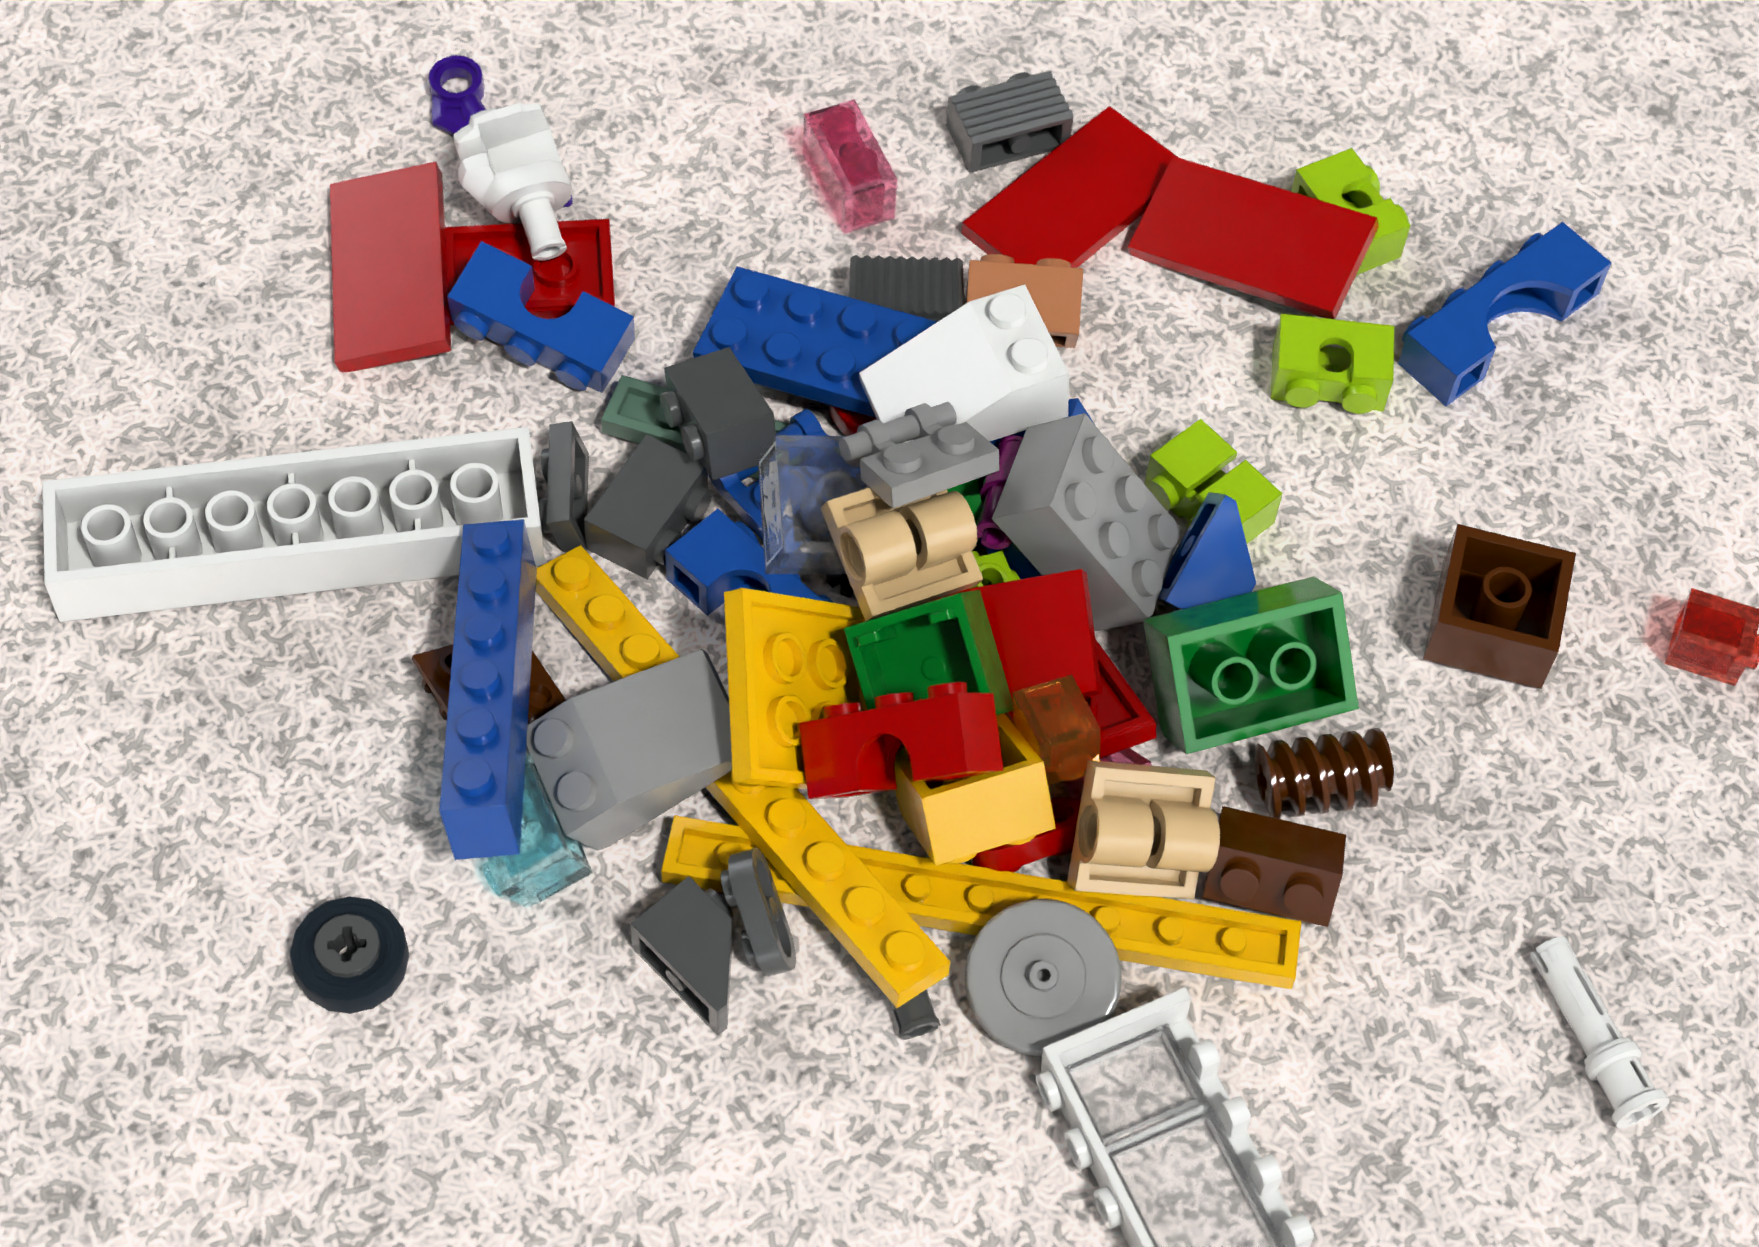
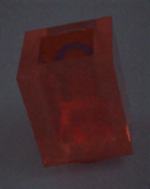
M1691 588L1676 617L1665 664L1735 686L1745 668L1755 670L1759 663V634H1757L1759 609Z

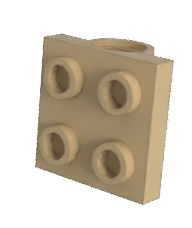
M866 488L828 500L820 508L865 621L909 609L974 587L983 580L972 552L977 544L975 519L969 504L957 491L948 492L944 490L892 509L871 488Z
M1088 760L1067 884L1075 891L1194 899L1199 872H1209L1212 869L1219 851V821L1216 813L1210 808L1216 777L1207 770Z

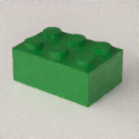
M1314 576L1143 619L1160 728L1164 737L1185 754L1359 709L1343 594Z

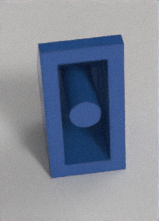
M1213 492L1207 494L1172 556L1158 601L1175 611L1250 593L1256 585L1236 500L1225 494Z

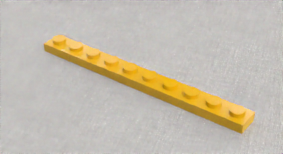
M581 545L536 568V592L613 681L680 657ZM732 771L706 786L707 790L896 1008L949 975L950 960L798 789L733 783Z
M674 815L661 870L662 882L678 885L690 876L702 889L707 890L711 888L716 892L724 893L721 884V872L728 869L729 856L757 846L740 826ZM848 845L911 918L922 927L977 936L981 928L994 915L1013 904L1032 899H1054L1072 904L1096 919L1112 939L1121 961L1292 989L1296 979L1302 921L1162 897L1075 891L1067 884V881L1008 871L1001 872L961 863H943L935 866L930 858ZM765 857L781 903L809 907Z

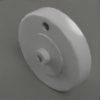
M1054 899L1022 901L994 915L975 937L965 968L967 999L980 1026L1002 1046L1020 1054L1042 1057L1043 1047L1109 1020L1116 1008L1121 990L1120 960L1114 943L1106 930L1084 910L1072 904Z

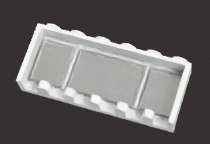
M1186 987L1043 1047L1042 1073L1036 1075V1083L1041 1097L1051 1112L1061 1109L1071 1129L1064 1133L1069 1153L1080 1170L1090 1167L1100 1189L1093 1192L1098 1211L1109 1229L1117 1226L1120 1227L1129 1247L1311 1246L1314 1234L1308 1219L1303 1213L1293 1217L1278 1190L1282 1174L1276 1159L1272 1154L1261 1157L1247 1132L1251 1117L1245 1101L1241 1096L1230 1099L1217 1075L1220 1058L1214 1043L1209 1038L1199 1042L1187 1019L1191 997Z

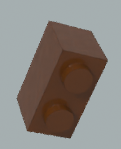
M1222 806L1219 817V851L1214 866L1206 874L1203 898L1328 927L1343 876L1346 834Z

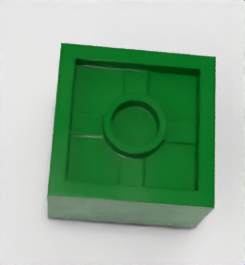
M980 590L954 594L844 628L867 710L876 708L875 697L910 692L913 693L914 701L929 698L927 687L954 682H966L968 693H993L996 716L1015 710Z

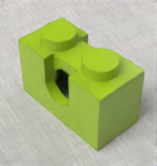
M1353 148L1296 169L1291 192L1377 217L1379 228L1356 275L1402 256L1411 227L1407 214L1391 198L1383 199L1380 195V183L1377 174L1372 167L1363 163Z
M1290 314L1280 315L1272 350L1270 399L1286 401L1288 404L1299 408L1311 407L1317 404L1319 400L1342 403L1345 410L1355 414H1364L1372 410L1384 411L1394 379L1393 325ZM1334 344L1342 346L1344 348L1328 347L1327 345Z

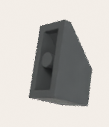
M688 876L630 923L632 949L719 1036L728 1028L733 913L719 893L711 888L704 891Z

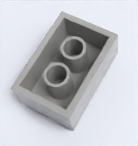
M1085 413L1027 427L992 520L1042 576L1083 569L1087 572L1094 631L1143 623V619L1152 617L1182 530L1175 519L1167 512L1141 478L1136 475Z

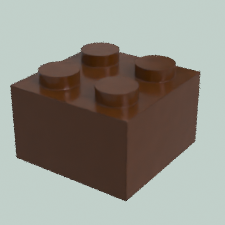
M1457 524L1442 564L1423 659L1542 689L1559 652L1576 553Z

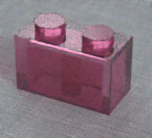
M855 99L804 114L803 156L843 233L846 234L895 219L897 177Z

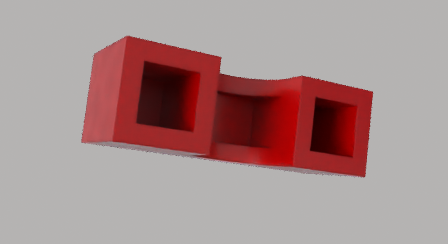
M954 682L927 687L929 698L914 701L913 693L910 692L875 697L876 708L862 711L861 703H844L823 707V719L799 723L808 799L849 798L897 789L894 764L897 750L902 743L907 748L910 756L913 781L954 780L1004 771L994 694L968 693L966 682Z

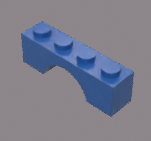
M1563 221L1544 235L1538 232L1532 235L1523 244L1518 254L1507 262L1498 260L1493 263L1483 274L1480 281L1466 290L1464 287H1461L1454 291L1444 302L1442 308L1432 316L1427 318L1425 315H1422L1415 319L1402 335L1404 345L1398 365L1446 407L1486 377L1496 349L1487 326L1491 321L1510 313L1532 312L1562 322L1600 293L1611 262Z

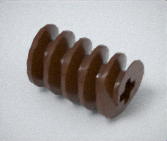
M1379 728L1367 730L1363 738L1356 731H1348L1343 733L1339 741L1332 734H1324L1319 736L1315 744L1308 737H1300L1295 739L1291 748L1285 741L1276 740L1271 742L1267 751L1259 743L1255 749V772L1259 794L1270 817L1280 819L1283 801L1289 800L1296 817L1304 816L1307 798L1313 797L1320 814L1328 813L1331 795L1337 794L1344 811L1352 810L1355 792L1361 791L1368 808L1376 807L1379 789L1385 788L1387 791H1390L1393 786L1394 766L1392 754L1385 734Z

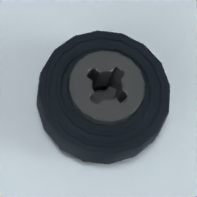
M349 896L327 901L307 914L295 930L290 950V959L295 981L310 1001L328 1011L352 1014L373 1009L394 994L404 980L409 960V951L404 928L389 909L371 899ZM347 945V951L340 955L339 952Z

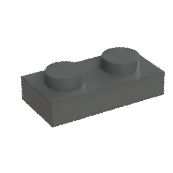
M572 421L549 424V448L543 449L541 452V467L547 483V497L541 498L539 502L541 524L545 533L553 534L562 552H568L580 545L587 551L584 519L588 514L589 453Z

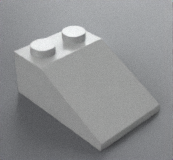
M700 649L571 697L528 725L526 746L565 835L598 851L610 847L732 771L729 697L705 650Z

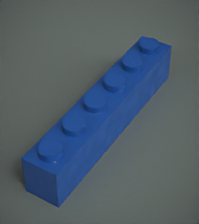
M524 519L463 524L439 808L455 860L520 855L537 575Z

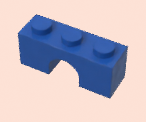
M481 241L447 296L451 320L454 321L455 326L462 333L473 339L482 341L487 337L505 346L506 352L523 364L533 366L537 362L555 371L556 376L571 388L585 391L589 387L603 393L635 340L634 316L584 291L567 314L555 319H543L534 316L525 308L535 290L532 266Z
M716 509L665 550L666 579L707 616L724 603V592L739 588L834 603L825 595L817 596L801 582L795 568L785 559L774 558L766 567V557L768 562L772 555L767 551L765 555V549L759 545V541L753 531L740 521L734 523L719 509Z

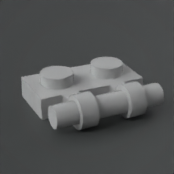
M949 402L933 407L926 403L911 407L905 411L904 417L884 424L877 419L859 425L857 433L839 439L841 455L847 462L866 456L860 459L861 480L892 509L999 471V449L967 422L956 424V413Z

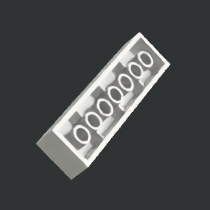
M529 427L42 481L44 580L59 622L459 575L463 524L524 519L535 565L545 564Z

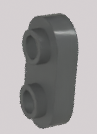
M755 847L731 854L728 859V869L721 872V884L728 904L732 908L737 906L739 908L745 930L741 933L742 946L751 967L759 966L767 977L794 970L796 966V953L793 937L763 853L759 848Z

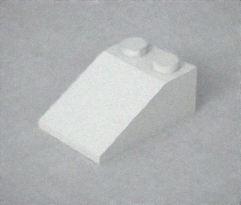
M1025 284L966 303L859 373L860 382L875 416L883 424L904 417L905 411L911 407L923 403L933 407L949 402L956 413V424L967 422L990 442L1025 431L1030 426L1068 417L1069 372Z

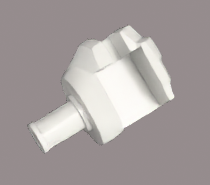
M516 103L498 109H487L471 115L469 124L453 135L456 152L461 161L458 170L461 186L497 220L505 223L522 222L534 260L544 261L561 255L567 247L562 239L554 212L561 209L571 199L572 186L569 175L561 163L551 129L540 104Z

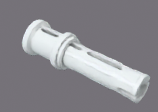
M1556 937L1535 948L1536 952L1530 954V959L1545 980L1554 1000L1582 1045V1049L1587 1056L1584 1061V1071L1590 1080H1598L1615 1110L1612 1114V1120L1616 1127L1623 1129L1648 1120L1660 1113L1669 1104L1670 1099L1664 1090H1656L1639 1061L1642 1051L1638 1044L1630 1038H1623L1619 1029L1616 1028L1600 996L1578 962L1566 937Z

